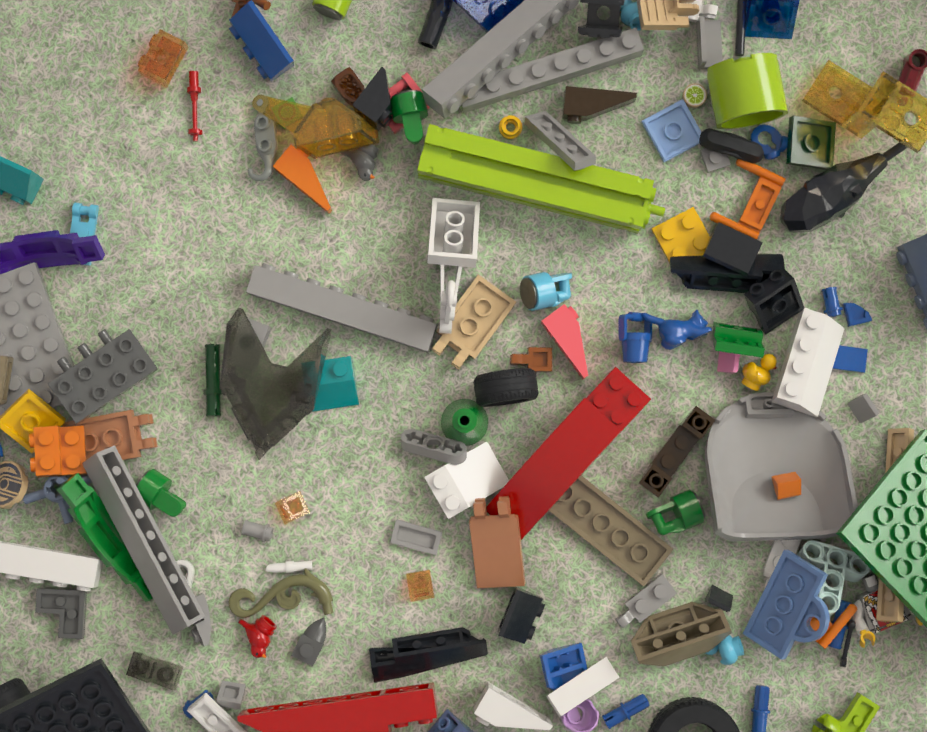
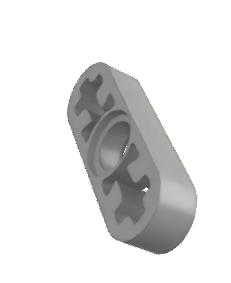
M415 429L405 430L401 434V447L406 452L454 465L465 462L467 458V447L463 442ZM429 445H438V446H440L439 448H436V449H430V448H428Z

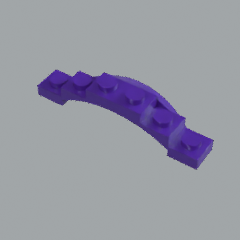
M58 230L18 235L14 237L12 242L0 243V274L33 262L37 263L39 269L64 265H84L88 262L103 260L105 253L96 235L79 237L77 232L60 235Z

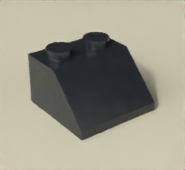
M383 67L379 69L352 105L355 114L378 132L382 127L385 129L393 119L391 116L389 83L386 70Z
M515 587L497 630L498 636L525 644L527 639L531 640L536 629L533 626L535 617L540 618L545 604L542 603L543 598Z

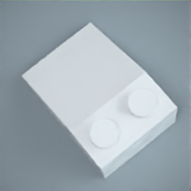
M487 442L467 452L465 462L457 465L448 463L424 477L448 519L472 506L475 498H486L503 488L509 481Z
M490 682L487 683L474 705V714L477 716L476 720L486 726L492 724L497 727L551 730L553 727L550 718Z

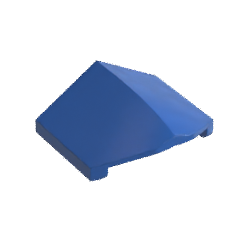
M582 643L553 648L540 655L546 686L553 691L588 669Z

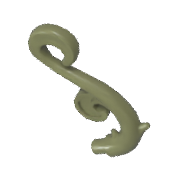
M305 568V575H292L274 584L252 609L244 610L240 607V600L242 598H248L252 602L256 599L255 595L245 588L235 590L230 595L228 603L231 612L240 618L255 615L274 597H276L278 604L282 608L294 609L301 601L300 593L293 589L291 596H287L285 591L293 586H305L314 591L311 593V596L318 598L319 604H322L324 615L333 613L331 604L333 598L326 584Z

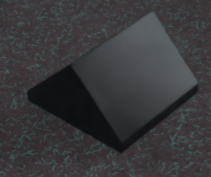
M718 222L712 230L703 257L747 277L763 242Z

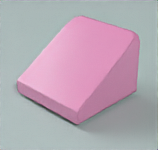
M719 351L717 371L731 374L737 373L740 354Z

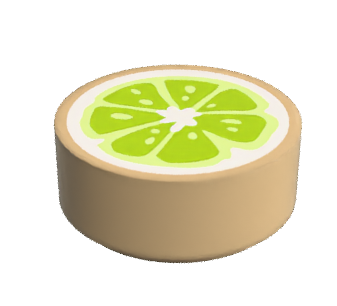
M694 83L685 88L682 98L688 107L698 108L706 101L707 92L702 85Z

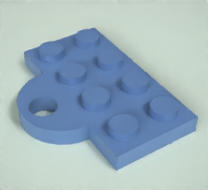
M784 550L743 634L781 660L787 658L795 641L806 643L820 639L826 633L830 623L829 610L825 602L818 597L828 574L790 550ZM813 617L817 618L820 623L817 631L813 630L810 625Z

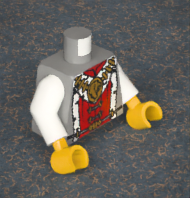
M875 574L862 578L867 591L856 595L857 601L854 604L857 606V611L851 617V620H854L856 623L855 629L860 636L859 644L862 648H865L864 639H869L872 646H874V634L913 619V613L904 605L903 622H881L876 620L879 582ZM915 616L916 623L922 626L923 623Z

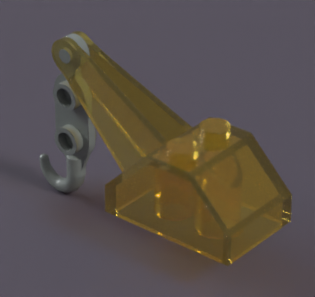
M257 95L252 102L253 108L258 111V116L254 121L257 152L264 162L265 169L262 174L256 175L253 173L252 168H248V174L251 179L261 182L271 176L274 169L275 154L278 149L275 122L292 132L295 146L313 159L378 144V130L360 115L334 98H324L319 103L307 106L264 95Z

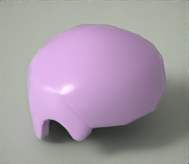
M586 699L560 718L565 728L570 732H591L598 724L599 711L596 710L591 700ZM577 708H579L582 711V717L580 716Z

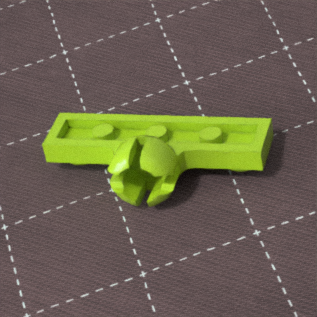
M857 692L840 719H836L829 714H822L816 720L826 726V729L822 730L813 724L811 732H865L880 706Z

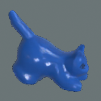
M695 310L692 313V317L686 321L664 320L647 313H642V317L647 322L658 325L661 345L668 350L681 346L686 342V339L696 340L712 331L711 327H706L708 322L699 314L698 310Z

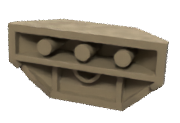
M690 602L648 616L631 639V644L639 664L667 666L709 652L729 636L732 631L723 610Z

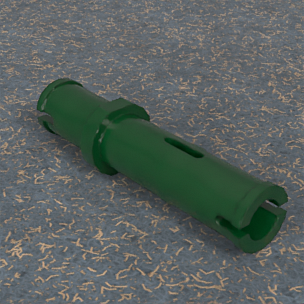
M206 344V389L203 390V394L206 395V416L215 417L221 416L220 395L223 394V390L220 389V344Z

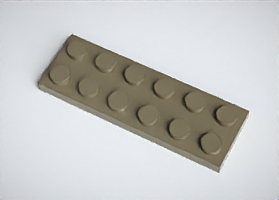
M582 475L549 510L643 587L673 551L671 546Z

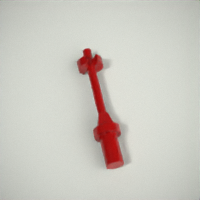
M189 71L187 93L190 94L192 101L193 128L188 129V134L190 136L193 135V142H198V135H202V130L197 128L198 93H201V87H199L198 71Z

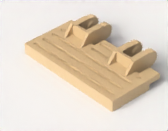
M637 0L641 30H677V28H688V16L698 14L700 11L699 6L691 3L696 0Z

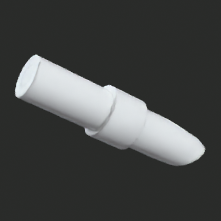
M312 561L273 563L266 567V571L295 573V571H304L305 568L310 571L313 570Z

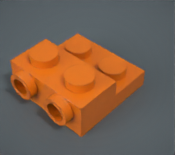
M84 425L33 428L34 433L29 434V446L34 448L35 457L30 458L31 472H36L37 478L69 476L79 473V475L87 474L82 464L86 461Z

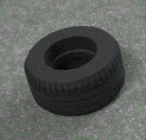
M699 697L680 698V700L677 699L674 702H670L669 705L664 706L656 714L648 732H678L688 724L701 723L709 727L713 732H740L735 721L724 709L712 701Z

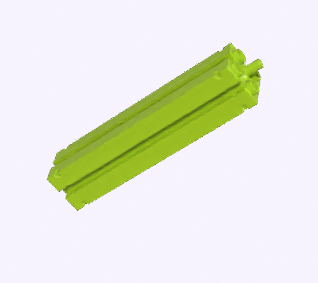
M432 124L428 126L424 148L417 169L419 179L430 180L435 183L637 234L641 228L645 229L650 214L664 216L665 207L651 204L654 201L657 189L653 188L654 180L641 179L639 176L595 165L574 171L559 156L448 128H440Z

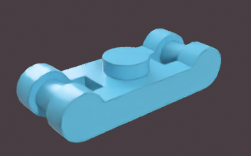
M74 202L70 233L77 232L79 237L95 235L99 206L91 204L89 207L83 206L82 203ZM81 215L89 216V221L80 222ZM88 262L84 265L91 266V262Z

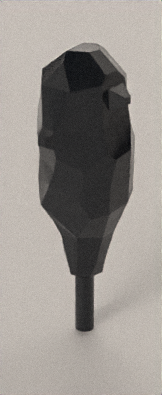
M906 137L883 154L875 153L855 161L838 163L826 171L813 176L804 183L800 190L783 203L780 215L781 223L792 233L812 232L830 223L837 217L842 218L845 212L860 200L868 185L888 165V161L913 144L912 140Z

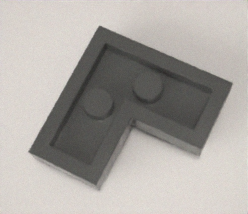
M37 588L35 613L59 614L58 638L84 639L87 591Z

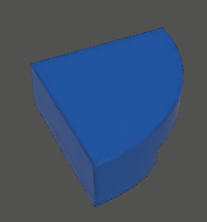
M854 303L842 304L848 327L872 321L869 312Z

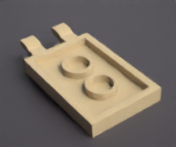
M478 274L456 304L451 334L439 333L438 328L436 333L441 337L432 348V351L440 356L447 345L458 352L451 365L459 370L468 356L474 360L477 358L512 310L516 301Z

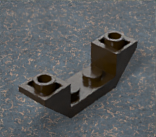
M695 406L648 466L639 484L659 498L673 479L672 475L697 441L704 437L715 422V419Z

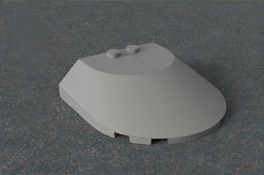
M774 392L750 394L740 398L729 407L727 406L713 423L705 445V465L714 534L732 542L826 539L837 536L836 533L856 510L858 503L846 445L837 429L834 430L825 420L827 416L819 411L818 417H814L772 403ZM796 472L801 478V495L777 500L771 477Z

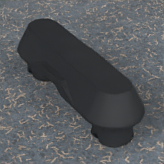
M710 128L705 129L700 134L699 143L708 150L727 154L749 163H758L764 156V151L760 144L749 141L742 136Z

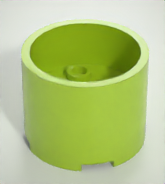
M755 53L751 54L750 57L736 60L731 58L716 63L707 69V80L715 123L718 129H737L760 125L788 114L777 54Z

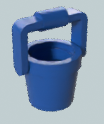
M629 312L628 314L620 315L618 319V337L622 345L623 362L647 363L649 344L652 341V323L647 322L642 317V313ZM627 320L634 322L644 321V333H627Z

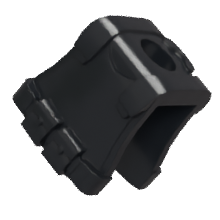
M580 0L581 3H588L586 25L578 26V33L580 35L597 38L599 36L600 38L621 36L622 29L619 28L620 8L621 5H624V0ZM601 6H606L610 9L611 15L606 20L600 19L597 15V10Z

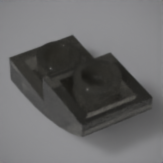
M134 651L126 675L146 683L152 682L167 689L176 690L183 666Z

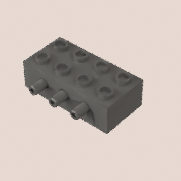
M106 329L98 333V336L104 343V346L94 353L91 352L86 343L78 346L77 349L84 357V360L73 367L66 357H62L57 361L64 373L48 383V385L76 424L81 423L158 370L130 329L115 339L111 338Z

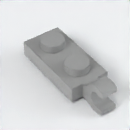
M661 574L626 601L624 604L628 610L615 620L622 628L627 626L634 618L641 623L675 596L677 592L664 575Z

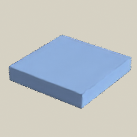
M683 99L641 121L663 163L700 144L701 130Z

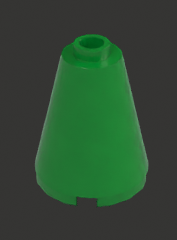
M458 399L450 403L443 411L441 428L446 438L460 441L466 446H470L479 442L486 434L488 416L485 409L480 407L476 401ZM467 416L470 420L469 424L462 425L460 418Z

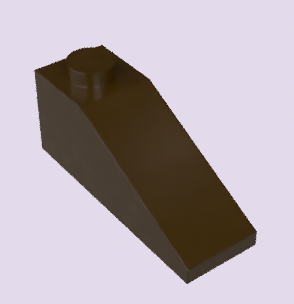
M566 86L562 119H567V122L571 124H580L581 121H587L634 103L637 93Z

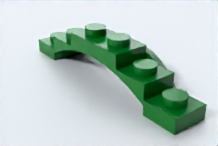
M79 473L73 474L57 491L70 506L67 511L80 526L78 532L106 567L111 566L126 585L131 584L145 602L150 601L153 597L101 498L91 486L86 484Z

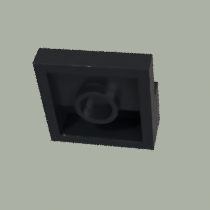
M784 268L772 271L768 279L751 285L749 291L744 294L749 309L755 314L759 327L765 335L805 308L794 277Z

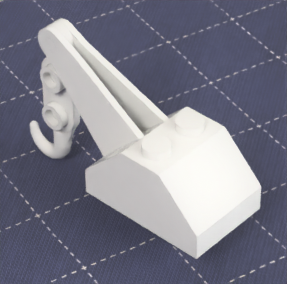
M442 198L432 199L427 263L440 265L439 333L451 334L462 267L476 268L480 202ZM444 265L457 266L455 281H448L444 291Z

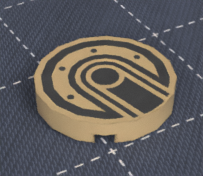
M3 461L0 463L1 509L12 508L15 503H19L27 492L29 481L28 476L24 472L25 468L13 461Z

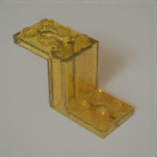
M828 60L802 99V102L861 139L877 127L916 153L921 150L927 140V98L884 71L868 85ZM830 88H838L841 92V97L839 99L832 98L829 94ZM906 113H913L916 116V123L914 125L906 123L904 119Z

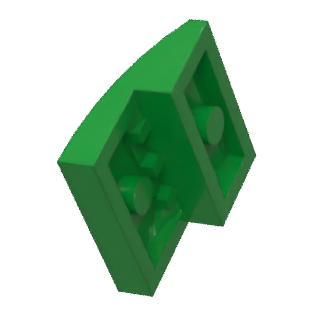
M713 323V345L715 351L763 358L765 348L762 344L763 332L761 329Z

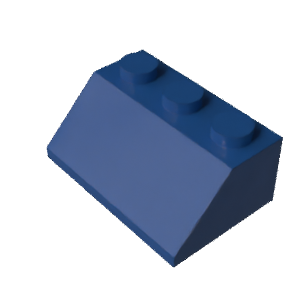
M252 0L229 19L232 25L229 28L230 32L236 40L242 39L246 45L243 47L244 52L250 60L255 58L259 66L256 69L264 80L268 77L272 82L294 66V60Z

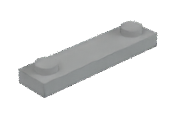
M547 111L525 117V125L574 171L596 164V156Z

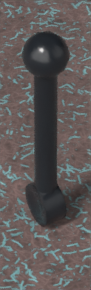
M854 620L847 622L848 632L840 667H846L847 654L852 632L856 626Z

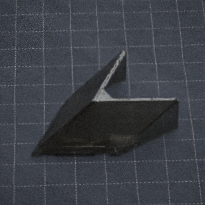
M238 308L226 325L220 390L229 399L233 414L248 441L251 440L256 449L255 454L258 460H260L270 448L274 447L306 415L314 410L332 329L327 328L286 367L271 363L244 310Z

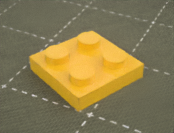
M694 207L651 229L669 264L670 257L703 256L710 238Z
M28 389L0 416V429L33 454L34 448L29 446V434L34 433L33 428L61 427L65 423L66 418Z

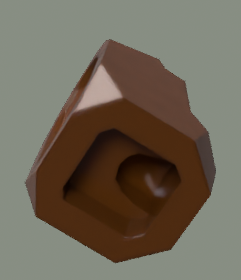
M350 67L344 69L331 80L334 88L350 106L353 105L365 89L363 83Z

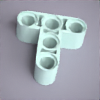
M815 540L805 543L797 553L799 557L828 574L826 580L831 581L833 587L828 586L825 580L818 597L829 606L830 616L839 609L844 580L858 582L871 570L855 552ZM806 551L812 552L814 558L809 557ZM830 558L835 559L836 562H837V565H834V564L830 561ZM853 565L858 566L859 569H860V572L856 571V570L854 569Z

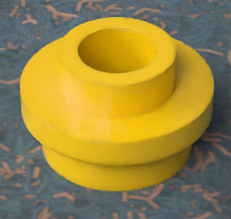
M506 116L499 123V132L506 139H515L522 132V123L516 116ZM508 124H513L515 126V130L509 132L506 129V126Z

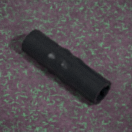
M454 0L431 1L418 39L420 45L430 49L437 48Z

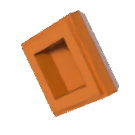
M796 472L771 477L777 500L801 495V478Z

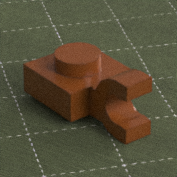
M528 347L527 354L510 355V365L527 364V368H531L535 372H552V348Z

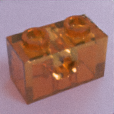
M160 29L158 34L152 36L147 54L142 55L140 58L138 71L142 76L167 88L189 47L183 40ZM163 55H165V57H166L165 60L160 59V60L158 61V59H157L158 56H163Z

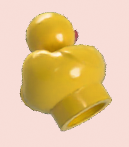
M765 354L761 358V367L754 362L745 364L742 369L744 378L741 383L755 391H759L762 385L769 383L771 379L769 370L777 368V359L772 354Z

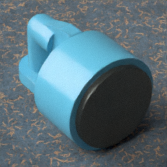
M546 272L524 276L520 283V296L525 307L530 311L554 307L568 300L571 297L569 279L572 278V273L550 276ZM554 282H559L560 291H556Z

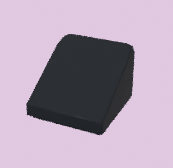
M712 585L705 601L726 612H730L733 595Z

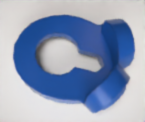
M762 124L752 131L751 141L761 145L765 159L772 160L778 158L781 152L785 151L788 137L781 136L774 127ZM764 131L768 132L771 135V141L776 145L775 149H772L768 144H761L758 141V135Z

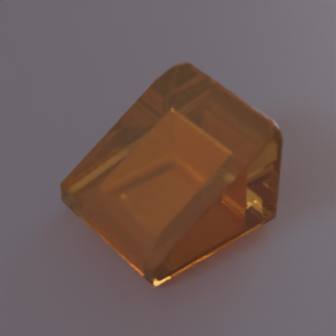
M300 491L275 503L284 524L310 513Z
M430 570L406 574L411 602L435 598Z

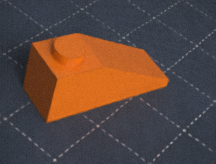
M290 145L273 165L274 169L330 214L332 209L314 168L308 159L309 153L300 146L295 148Z

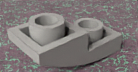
M200 593L195 595V598L205 618L193 624L194 629L191 630L195 642H200L205 647L209 645L211 621L205 595Z

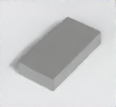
M396 519L390 543L436 555L442 532Z

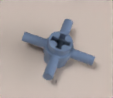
M88 474L81 476L86 484L92 483ZM49 477L44 484V489L24 495L23 501L25 504L44 498L58 503L64 525L74 522L73 517L67 511L70 508L61 494L56 496L57 492L54 488L56 483L63 484L69 477Z

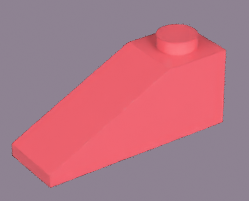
M563 304L544 318L541 324L581 378L585 379L588 376L580 326L576 320L579 316L571 306L567 308Z

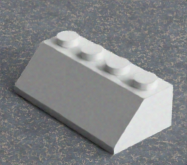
M804 308L798 314L772 397V403L818 417L844 327L828 315Z

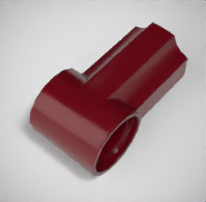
M916 49L905 56L903 67L893 92L906 98H914L924 70L927 67V51ZM913 56L919 58L921 62L920 67H916L912 63Z

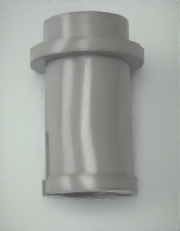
M245 520L241 534L262 539V542L265 543V541L271 540L274 528L270 527V524L262 525Z

